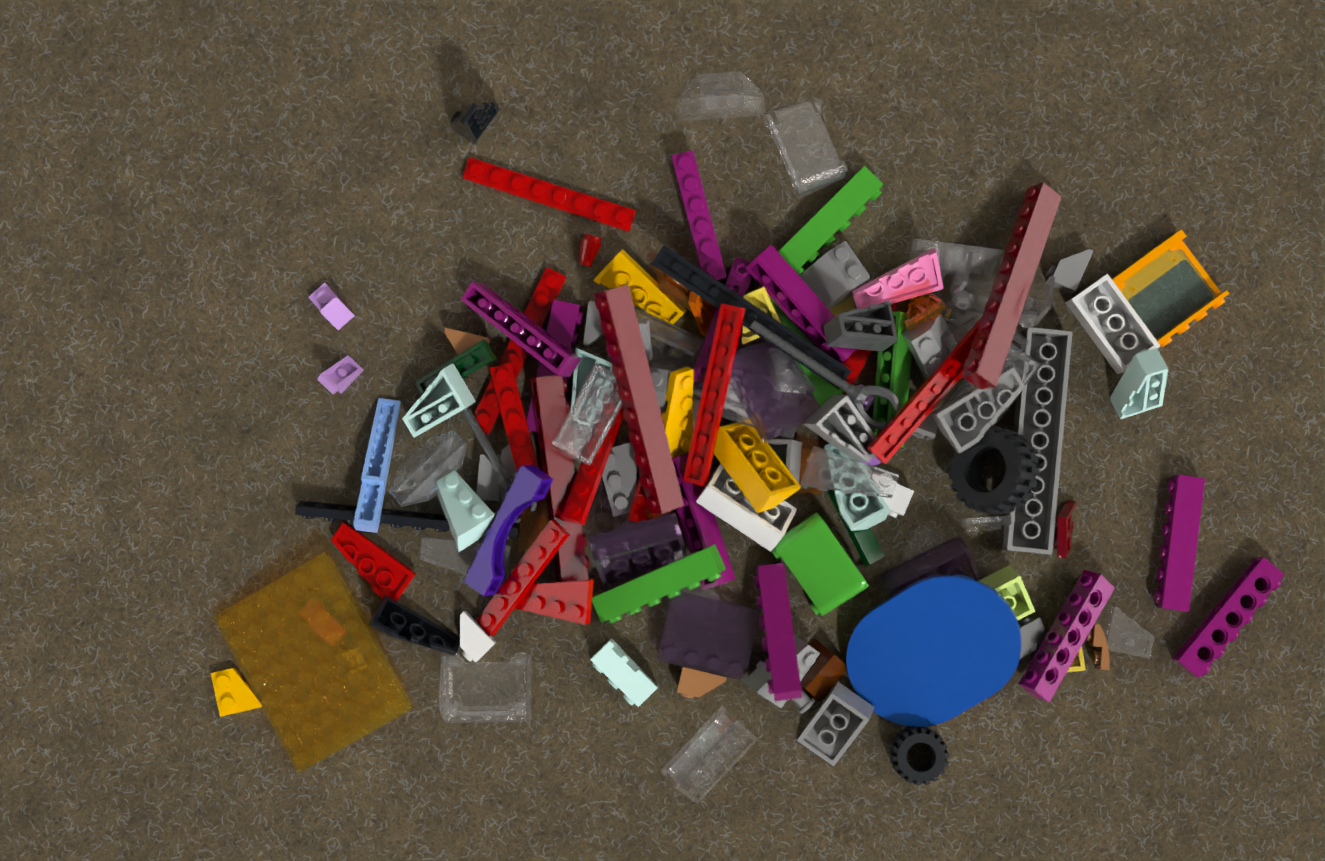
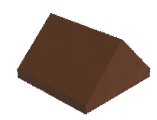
M814 639L810 646L820 654L803 677L801 686L821 702L847 671V665L818 640Z

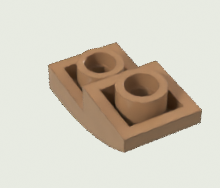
M1095 623L1086 638L1088 645L1097 647V651H1093L1092 662L1097 669L1109 670L1110 660L1107 641L1100 624Z

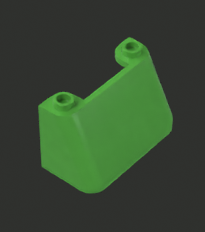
M817 512L812 513L785 532L783 538L771 551L777 560L781 558L805 590L811 600V603L808 605L815 615L819 613L821 616L826 615L869 587L864 577Z

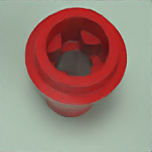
M584 234V237L581 238L578 264L588 267L592 266V262L602 245L600 237Z

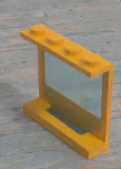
M1182 229L1112 279L1161 348L1172 341L1171 336L1176 332L1180 335L1189 329L1190 326L1188 324L1195 319L1198 322L1207 316L1206 311L1209 308L1213 307L1216 309L1225 302L1224 297L1230 294L1227 290L1221 292L1182 241L1187 237Z

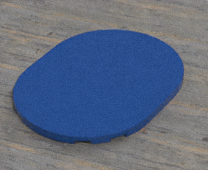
M963 575L930 576L913 583L879 604L859 621L848 643L846 655L847 671L857 695L874 706L873 711L881 717L906 726L924 727L937 725L970 709L1005 686L1014 674L1020 659L1022 646L1021 630L1018 619L1009 603L989 585Z

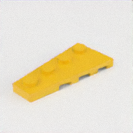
M623 249L593 280L597 284H603L609 289L629 285L633 305L646 310L648 315L668 327H671L687 311Z
M688 366L670 372L665 398L668 404L666 410L662 413V420L672 458L689 452L693 435V369Z

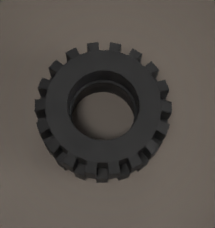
M925 726L906 727L902 733L899 731L896 734L897 738L892 740V748L889 749L891 754L890 762L894 770L909 783L921 786L922 783L929 785L932 780L936 782L939 780L938 776L940 774L944 775V768L948 767L949 764L947 761L949 752L946 749L948 748L940 735ZM919 742L926 743L931 748L930 761L920 768L910 766L907 762L909 748Z

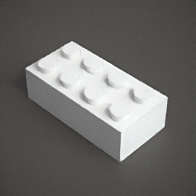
M1108 274L1099 278L1066 302V305L1117 374L1126 371L1135 354L1142 350L1160 347L1159 343Z
M721 463L709 478L707 486L704 487L696 501L770 552L783 538L797 511L795 507L786 501H782L772 509L757 513Z

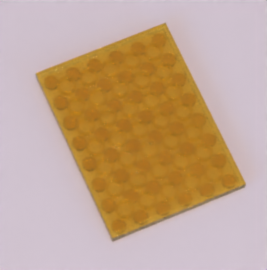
M327 551L213 617L298 773L414 708Z

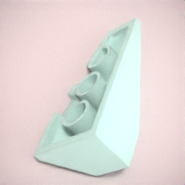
M832 444L825 445L824 451L839 512L850 530L868 529L886 520L890 508L861 463L854 461Z

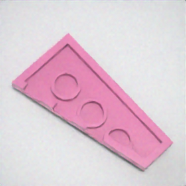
M935 248L853 290L852 294L856 309H863L873 304H881L887 300H890V304L944 289Z

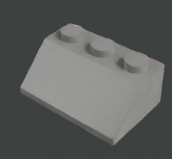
M940 310L901 333L925 381L957 346Z

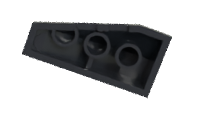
M495 102L473 103L465 106L461 111H457L453 115L451 127L475 145L499 112V106Z
M387 595L383 597L367 624L387 637L454 656L460 646V638Z

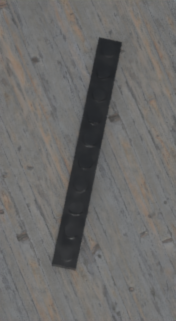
M663 245L651 263L719 310L721 303L745 308L742 321L744 327L835 388L840 389L837 385L815 372V370H812L809 366H806L785 350L751 329L750 326L753 321H757L766 329H769L838 375L842 380H846L851 373L850 369L665 245Z
M301 500L296 505L295 515H302V518L305 519L323 517L326 521L343 519L348 523H353L357 506ZM382 508L379 525L382 523L390 524L394 528L412 526L415 530L434 528L437 532H447L450 530L449 523L444 514ZM521 522L512 525L507 539L518 536Z

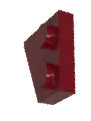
M1067 500L1059 516L1056 515L1055 529H1058V536H1055L1054 549H1057V558L1066 559L1071 550L1074 521H1071L1072 511L1076 508V501Z

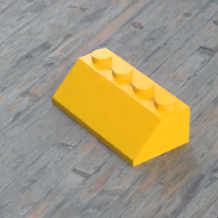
M750 419L719 427L714 455L757 513L774 508L801 488L800 484Z

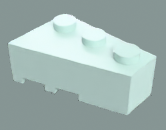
M1157 347L1150 350H1142L1135 354L1113 391L1110 401L1120 419L1163 405L1168 367Z

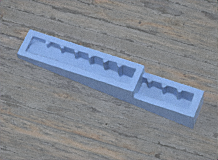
M378 398L361 476L362 485L353 522L355 530L378 533L401 402L398 400Z

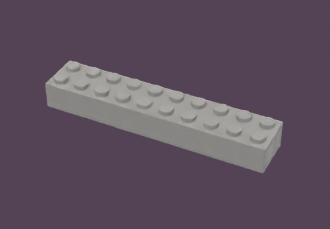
M1027 327L1022 330L1018 375L1025 387L1016 397L1013 431L1024 436L1027 439L1026 443L1032 444L1034 447L1032 454L1038 456L1039 462L1036 463V467L1040 468L1039 475H1036L1035 481H1038L1036 488H1032L1031 492L1033 495L1031 498L1024 499L1025 504L1022 507H1015L1013 512L1005 513L1002 550L1052 555L1072 331Z

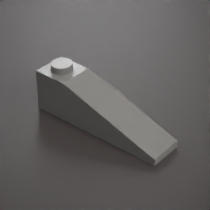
M1012 367L1000 374L996 387L983 390L975 387L931 413V416L945 438L958 453H961L981 440L984 433L997 421L1000 414L1013 402L1025 385L1015 368Z

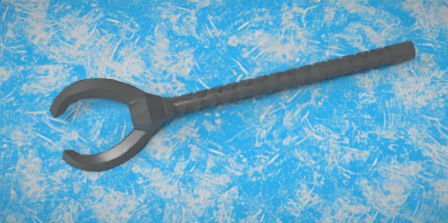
M754 320L751 324V329L843 389L849 395L853 405L870 428L884 429L888 423L876 422L866 414L862 403L868 395L885 397L890 400L896 411L900 410L897 396L889 389L879 386H854L848 384L838 375L769 329H766Z
M467 407L462 410V413L497 473L499 503L501 507L506 498L505 493L512 486L515 476L504 469L470 408ZM536 502L530 505V511H535ZM517 517L514 523H519L521 519Z

